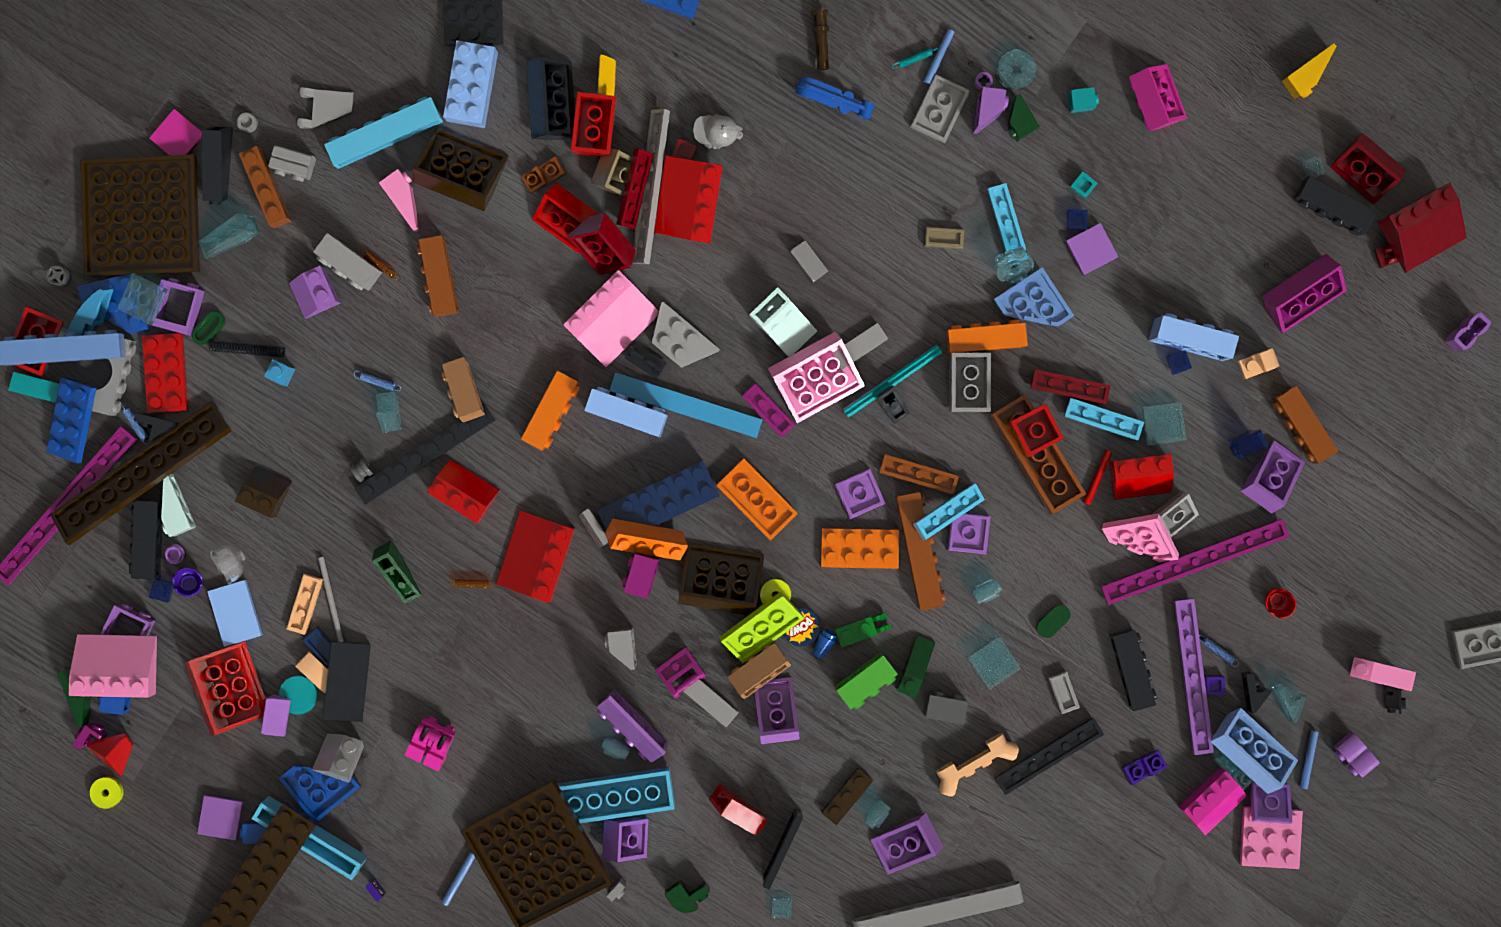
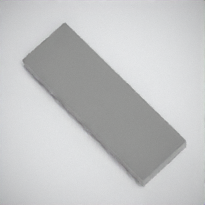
M877 323L845 344V347L852 361L855 362L888 340V338ZM840 348L833 352L840 361L838 369L842 370L849 365Z
M700 679L683 691L725 727L739 713Z

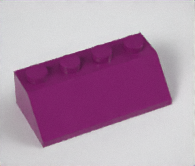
M1325 254L1262 296L1265 309L1280 332H1286L1347 291L1341 265L1328 254Z

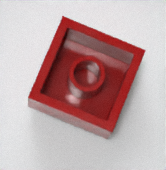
M1042 404L1007 422L1025 457H1030L1064 439L1047 404Z

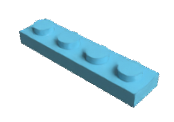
M1007 183L988 188L987 192L1008 263L1028 258Z
M1069 398L1063 416L1136 441L1139 440L1144 425L1143 421L1073 398Z
M973 483L913 524L922 540H927L985 499L976 483Z

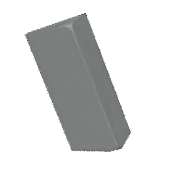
M806 241L790 251L812 283L828 272Z

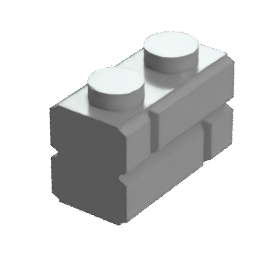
M275 145L268 166L274 170L273 173L285 177V174L292 175V179L303 182L304 179H311L316 158L309 154Z

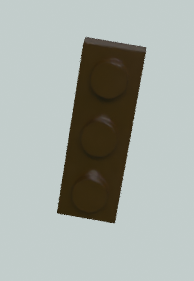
M857 768L821 813L837 826L870 786L873 779Z

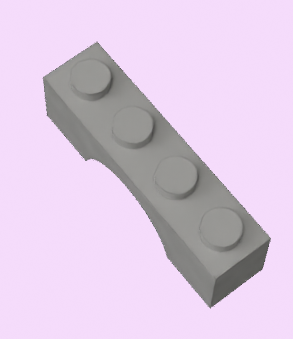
M124 339L125 358L109 359L112 365V376L106 386L96 390L92 411L111 416H117V413L120 412L122 406L120 402L121 396L126 390V376L131 371V357L136 352L135 341Z

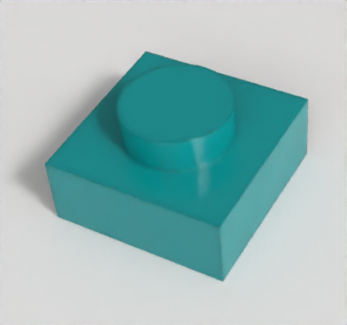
M1082 171L1069 188L1083 199H1086L1098 183Z

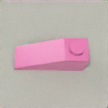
M397 169L380 181L379 184L410 227L417 233L419 231L413 188L410 185L412 180L406 172L402 173Z
M1354 657L1350 676L1412 691L1416 672Z

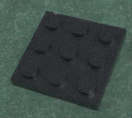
M443 0L445 46H456V40L480 45H503L502 0Z

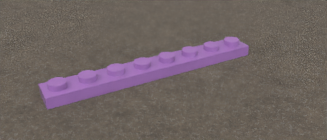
M1193 598L1175 600L1173 602L1192 752L1194 755L1214 753L1213 743L1210 742L1212 734L1195 600Z

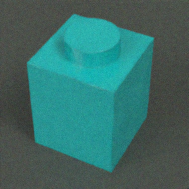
M1094 87L1075 89L1068 93L1070 113L1093 111L1097 107L1099 97L1098 93H1095Z

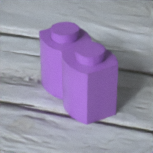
M1482 313L1469 315L1461 321L1458 329L1453 330L1447 336L1445 343L1454 351L1466 350L1475 343L1477 336L1482 335L1488 330L1491 321Z
M1349 732L1333 746L1336 750L1334 752L1336 757L1341 762L1346 761L1349 765L1347 769L1354 777L1358 775L1363 778L1380 764L1355 733Z

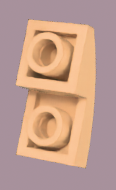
M308 652L295 667L325 693L328 669Z

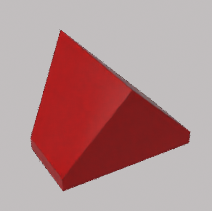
M123 733L88 742L87 747L97 758L122 777L133 742Z

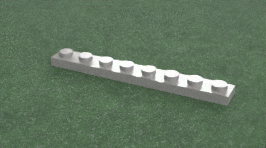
M666 109L651 110L646 151L654 154L635 229L633 247L636 249L632 262L634 264H650L670 111Z

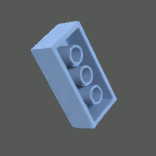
M456 40L443 115L447 122L485 128L498 56L495 47Z
M1166 313L1154 319L1148 341L1225 361L1233 359L1239 336L1234 335V331L1222 329V331L1215 330L1213 325H1197L1195 320L1186 318L1179 320L1176 315Z
M598 387L597 390H591L584 411L661 437L668 415L664 414V409L655 406L652 409L646 408L647 404L638 400H635L634 403L629 402L627 396L616 393V396L609 395L610 391Z
M1242 708L1226 715L1210 741L1267 794L1282 789L1298 762L1288 750Z

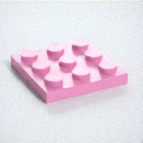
M1243 806L1239 864L1241 866L1299 869L1303 811L1292 809L1293 823L1291 824L1252 822L1251 807Z

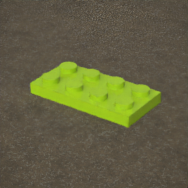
M779 592L719 638L744 664L750 657L759 653L765 646L770 645L805 618L782 592Z

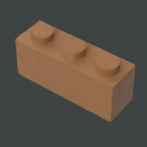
M465 357L442 364L444 371L441 374L444 382H448L449 385L447 393L450 400L454 401L455 406L452 408L455 417H459L462 422H466L485 415L469 363Z
M774 643L765 646L759 655L750 657L741 668L737 667L732 670L728 679L739 695L746 699L790 667L791 664L780 648Z

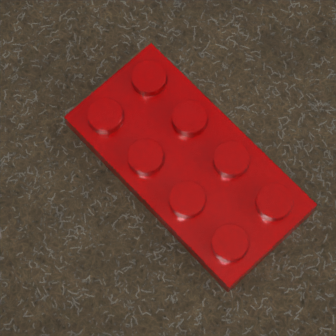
M183 334L142 336L147 413L188 411Z

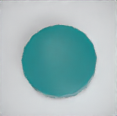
M303 675L287 679L279 690V696L291 699L289 713L295 715L304 714L312 710L319 698L317 686Z

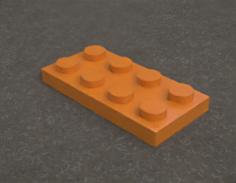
M745 459L716 485L770 541L798 514Z
M822 528L821 567L899 569V530Z

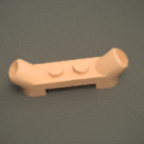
M999 733L985 741L988 749L961 765L955 767L952 761L945 764L936 771L941 780L939 792L947 796H954L960 778L973 775L976 772L975 769L980 766L984 768L990 765L992 759L996 757L1015 760L1019 750L1017 744L1008 742L1003 733Z

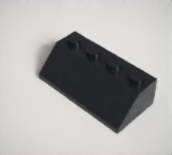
M539 57L527 61L531 138L538 140L572 139L575 109L571 61Z

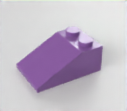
M1274 440L1247 477L1241 492L1270 513H1273L1285 506L1305 462Z
M792 677L772 679L755 691L761 744L799 740Z
M927 813L913 817L871 839L888 875L936 856L944 848Z

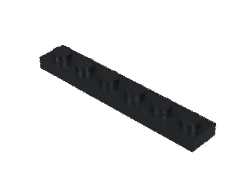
M1092 717L994 778L1003 793L1007 795L1100 738L1104 733L1095 718Z

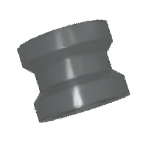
M52 266L47 271V280L53 285L66 286L71 281V273L64 267Z
M361 458L359 463L349 466L359 482H362L367 475L371 476L374 474L371 466L364 458Z

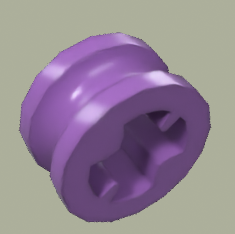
M981 72L975 78V87L980 91L983 87L990 88L993 78L988 72ZM982 77H986L985 80H988L989 82L986 83L985 86H982V83H979L978 81L981 80Z

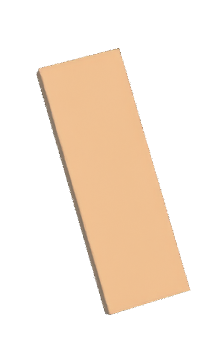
M306 573L303 574L286 629L304 635L307 634L322 586V578Z

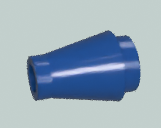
M823 629L822 632H819L813 655L823 659L824 655L836 643L837 635L828 629Z

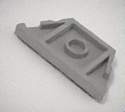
M664 302L661 303L652 343L681 368L720 350Z

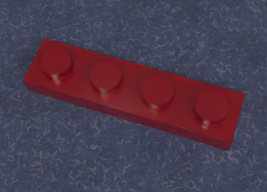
M634 148L616 222L617 225L636 229L654 153Z
M1034 369L1030 389L1107 404L1111 385Z

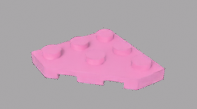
M1159 514L1103 523L1102 530L1110 543L1115 545L1120 543L1127 546V550L1140 555L1143 553L1153 557L1152 560L1157 562L1178 560L1179 553Z

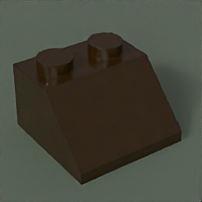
M256 466L242 484L235 502L267 517H277L292 482Z

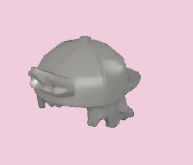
M718 114L714 116H700L694 123L695 139L708 149H720L721 147L729 146L736 139L740 140L743 137L741 131L743 128L728 116Z

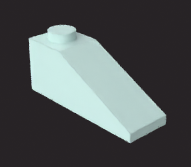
M170 474L163 479L161 520L163 522V531L169 537L177 536L196 527L174 474Z

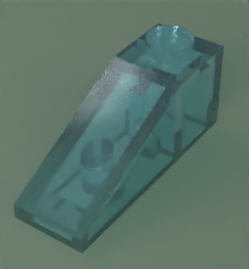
M237 213L199 241L204 258L209 259L244 244L258 235L260 230L254 215Z

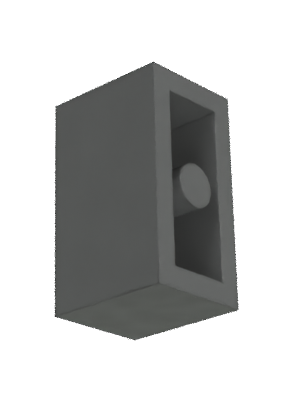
M934 690L933 693H928L924 716L929 719L964 725L968 701L962 695L953 694L950 697L945 696V692Z

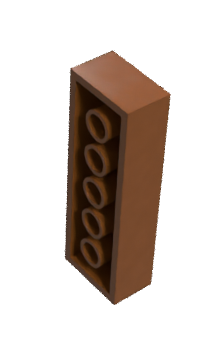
M1023 394L989 415L1048 513L1054 514L1084 496L1086 492L1056 443L1030 457H1025L1007 423L1034 409L1027 395Z

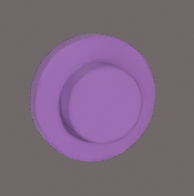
M171 545L165 551V558L171 564L181 563L185 558V551L179 545Z

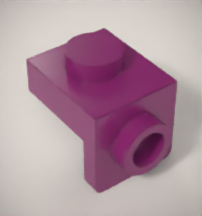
M97 723L85 725L83 729L81 728L74 737L76 740L73 746L81 749L86 747L92 736L102 739L108 733Z

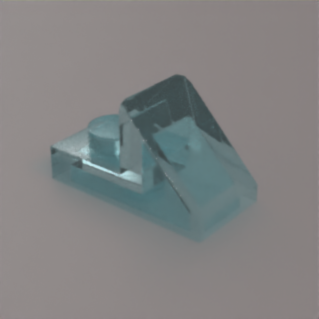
M397 392L376 394L378 405L376 416L382 433L402 430Z
M1281 683L1273 685L1272 688L1288 721L1292 723L1298 722L1307 696L1298 694L1290 698L1292 693L1288 686Z

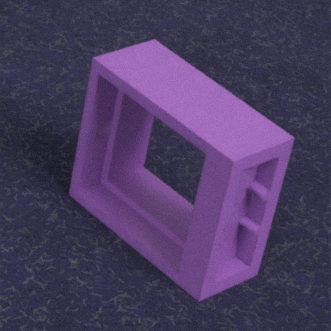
M169 278L168 281L161 279L149 325L191 336L196 325L205 291L199 290L198 285L187 283V286L180 285V280ZM171 287L194 293L186 326L162 320Z
M129 604L114 605L100 635H112L122 613L145 624L140 634L141 636H149L155 620L151 619V615L146 612L133 610L134 607Z

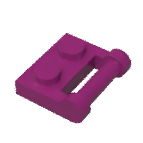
M687 647L655 670L675 699L697 680L707 676ZM691 668H694L696 672L675 687L672 684Z

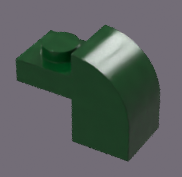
M679 880L667 888L664 895L674 909L682 913H691L698 910L696 901L702 902L709 896L710 887L704 882L689 892L683 881Z

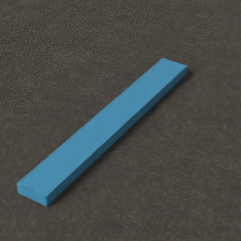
M616 372L609 390L757 438L762 419Z

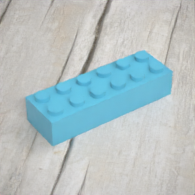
M670 767L557 783L580 823L675 809Z

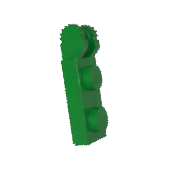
M886 612L836 628L835 632L841 648L892 628L890 624H884L878 628L874 626L873 622L887 617Z

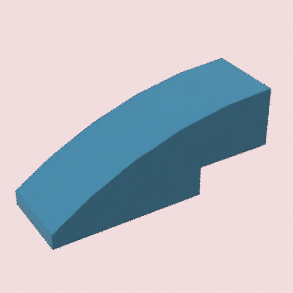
M111 287L103 288L92 294L76 312L67 333H77V336H84V332L93 331L94 326L102 325L114 289Z

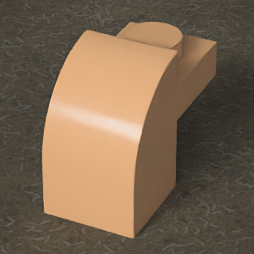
M1273 348L1237 361L1244 379L1280 366Z

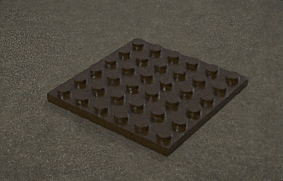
M196 155L80 160L84 276L200 272Z
M555 780L460 831L515 927H529L612 885L614 882Z

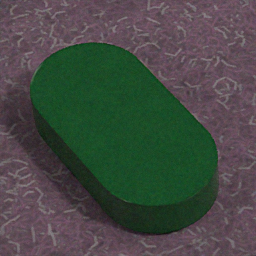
M218 311L208 312L193 329L191 334L193 341L199 345H206L210 340L212 341L225 325L224 315Z
M1064 605L1054 606L1038 621L1036 625L1037 633L1044 638L1052 637L1069 621V609Z

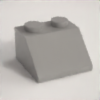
M634 628L610 629L604 637L605 647H609V652L630 670H634L637 666Z
M327 733L312 770L349 783L363 751V741L346 735Z

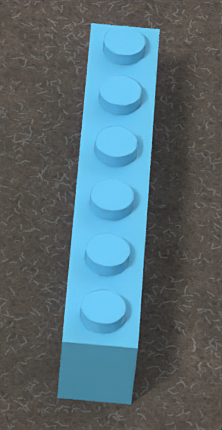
M431 97L420 98L414 105L402 106L399 108L400 111L396 113L384 114L381 117L382 119L376 122L374 120L366 122L364 127L358 130L354 128L348 130L346 135L340 138L335 136L329 139L328 143L324 145L333 165L339 169L442 123V117L434 100Z
M268 796L261 802L252 819L267 828L282 806V803ZM318 825L301 848L350 880L357 875L368 857Z

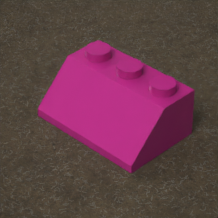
M1167 64L1148 67L1129 77L1131 88L1138 100V107L1142 110L1144 123L1149 131L1161 129L1187 119Z
M1219 767L1178 807L1206 835L1247 795L1228 772Z

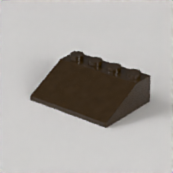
M437 126L413 167L412 182L485 211L509 155Z
M688 542L678 604L750 615L757 607L764 555Z

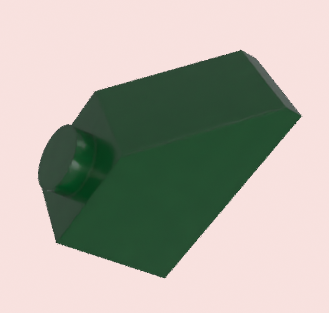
M1018 94L1013 101L1007 125L1010 137L1012 139L1015 138L1017 142L1037 131L1040 127L1021 94Z

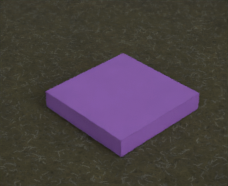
M1101 223L1065 241L1082 275L1118 258Z
M870 468L835 483L850 519L886 504Z
M965 513L950 523L947 550L987 554L991 516Z
M1255 782L1250 783L1252 822L1293 823L1290 784H1284L1282 789L1267 794Z
M204 795L197 834L237 840L244 801Z

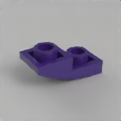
M1155 750L1126 764L1121 769L1129 784L1134 785L1144 778L1153 776L1167 768V765L1160 751Z

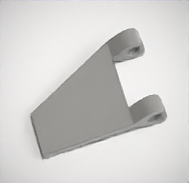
M301 87L299 91L301 97L313 98L312 120L299 118L297 125L302 129H312L352 113L354 93Z

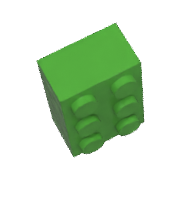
M879 652L834 687L850 710L852 708L858 709L865 703L864 699L868 696L872 698L881 691L879 688L884 684L888 686L896 680L895 676L898 674L884 655Z

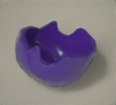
M182 568L174 574L172 579L174 590L183 597L194 596L203 587L202 575L194 568Z

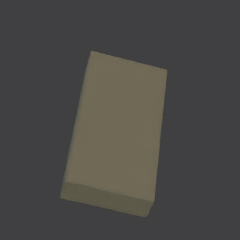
M925 227L924 247L963 249L965 229Z

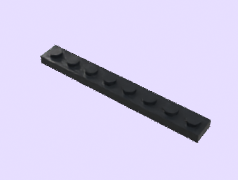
M486 404L482 405L485 415L466 422L457 421L354 488L365 505L496 421Z

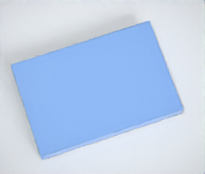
M247 580L207 591L224 647L263 635Z

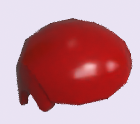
M1277 587L1271 589L1265 595L1264 605L1271 615L1283 619L1294 613L1297 603L1292 593L1288 590Z

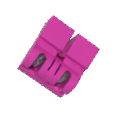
M432 716L428 719L423 718L404 756L420 763L426 755L423 765L439 772L446 760L448 750L455 735V728L449 724L444 727L439 725L437 719Z

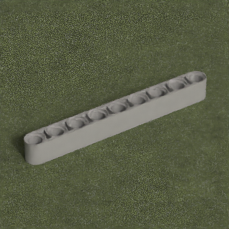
M1011 881L853 919L852 924L853 927H924L1023 903L1024 899L1020 882Z

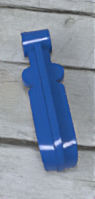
M801 77L795 87V94L831 108L838 107L839 112L842 114H846L849 111L855 112L859 118L865 120L870 119L875 105L869 101L863 100L861 102L855 100L854 94L851 91L842 93L841 89L808 77Z

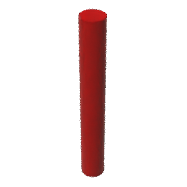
M1105 449L1083 503L1091 505L1113 453L1112 451Z

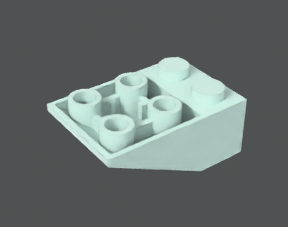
M778 287L749 315L788 357L793 355L817 332L813 325Z

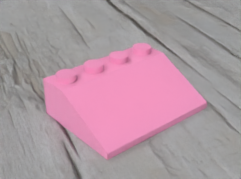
M618 270L564 326L607 367L658 317L659 311Z
M836 331L768 368L797 423L864 387L862 379ZM839 348L849 364L842 370L838 369L840 361L833 353Z
M77 634L69 675V696L148 698L155 695L157 636Z

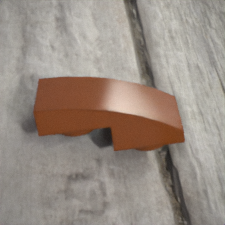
M553 157L541 166L534 167L521 177L529 192L533 193L567 173L559 158Z

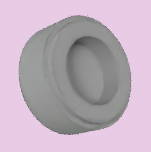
M244 112L238 116L237 126L243 132L251 133L256 130L258 121L253 114Z

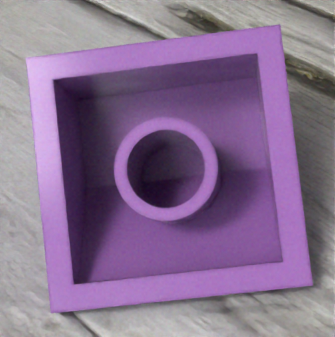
M988 87L981 89L977 98L973 133H979L1005 111L1009 101V96H1006L1005 89Z
M322 266L302 273L289 283L305 319L341 304L329 275Z
M620 817L604 820L602 858L615 862L647 858L648 819Z

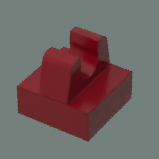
M679 138L672 157L692 160L698 145Z
M1390 245L1374 250L1379 268L1398 263L1397 257Z

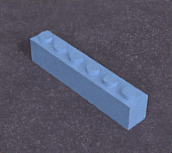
M105 330V334L97 335V331L84 332V336H77V333H64L65 337H57V334H45L44 338L37 339V335L24 336V340H17L16 337H4V341H0V365L125 358L124 334L117 333V330Z

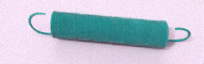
M929 47L898 60L897 63L902 68L932 56V48Z

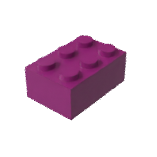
M639 553L630 556L627 568H630V572L624 576L622 587H625L624 592L647 599L652 589L660 557Z

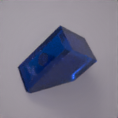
M1260 429L1249 430L1229 441L1231 452L1238 458L1247 457L1270 447Z

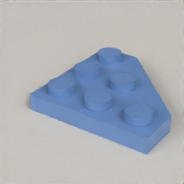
M1043 267L993 300L1003 316L1054 327L1060 326L1074 316Z

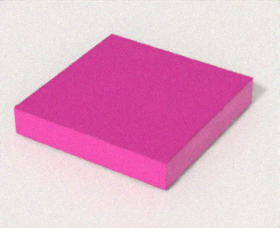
M173 109L151 135L150 139L170 156L189 155L202 140V131L176 109Z

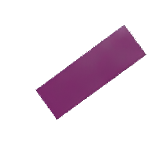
M756 383L741 396L781 438L795 425Z

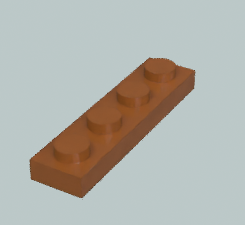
M884 454L879 470L881 474L954 495L959 476L886 454Z

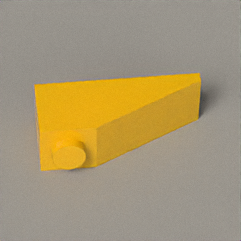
M1335 43L1282 81L1295 100L1300 96L1304 99L1313 92L1311 88L1317 85L1337 47Z

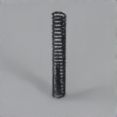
M209 341V351L232 352V354L266 355L269 357L281 356V358L284 357L286 348H282V346L280 348L277 346L276 349V346L274 348L271 346L270 348L267 345L236 344V342L234 344L233 342L231 344L228 342L227 344V342Z

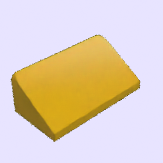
M605 55L599 56L598 94L614 96L616 61Z

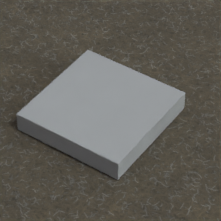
M587 509L582 512L578 517L600 549L608 543L606 535L590 510Z

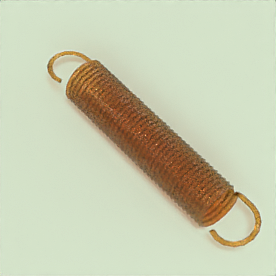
M369 251L364 252V258L387 276L394 278L395 275H398L395 274L396 271Z
M455 579L454 584L455 588L489 589L490 586H496L490 585V580Z

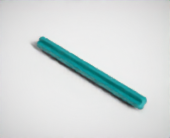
M933 346L845 407L843 411L846 416H852L874 401L879 394L890 386L897 385L940 355L942 351L939 346Z

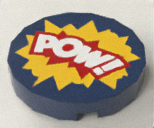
M797 608L805 619L784 633L783 636L794 646L802 647L810 645L816 640L819 635L820 624L814 612L805 608Z

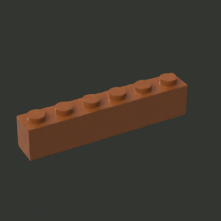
M920 492L895 496L918 608L920 611L943 607V601H946L944 590H940L939 582H942L940 571H936L935 564L938 563L936 552H932L931 545L934 544L933 536L927 540H922L913 524L926 515L923 509L926 506L925 497L920 495Z

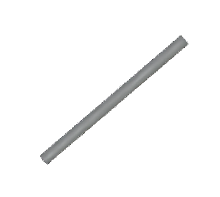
M320 557L318 561L338 642H344L324 557Z

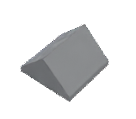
M1182 491L1178 492L1152 513L1159 514L1170 537L1199 515L1190 495Z

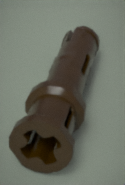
M826 9L811 11L814 23L812 32L816 38L817 70L820 71L830 69L827 33L829 32V26H827L828 10Z

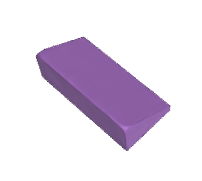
M275 694L267 697L261 734L283 737L286 735L291 699Z

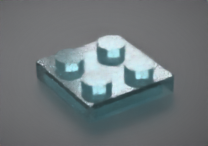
M132 273L117 309L152 325L168 289Z
M1182 402L1142 407L1147 445L1187 440Z
M1000 636L967 657L989 690L1022 669Z

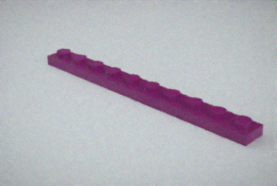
M121 426L0 563V579L5 584L11 585L58 531L50 514L108 474L138 440L124 426Z
M1279 519L1180 556L1178 560L1161 563L1100 587L1107 605L1284 540L1289 538V534L1283 519Z

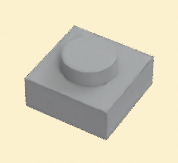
M620 878L608 891L606 897L611 901L615 898L620 899L626 892L624 889L626 882Z

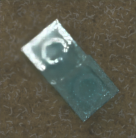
M1221 752L1214 759L1218 766L1227 771L1240 785L1243 791L1253 782L1224 753Z

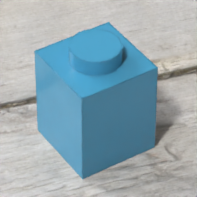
M272 359L264 377L280 385L288 386L296 369Z

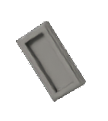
M1067 671L1048 677L1061 714L1080 708Z

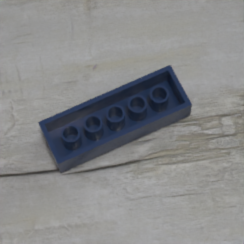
M701 461L597 510L606 530L612 519L657 526L720 495L704 461Z

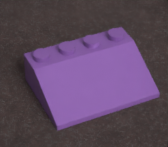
M615 689L597 705L599 709L597 713L604 720L608 719L612 723L611 727L618 734L621 732L626 737L624 740L631 747L635 746L639 750L638 754L643 760L653 762L666 753L668 742Z

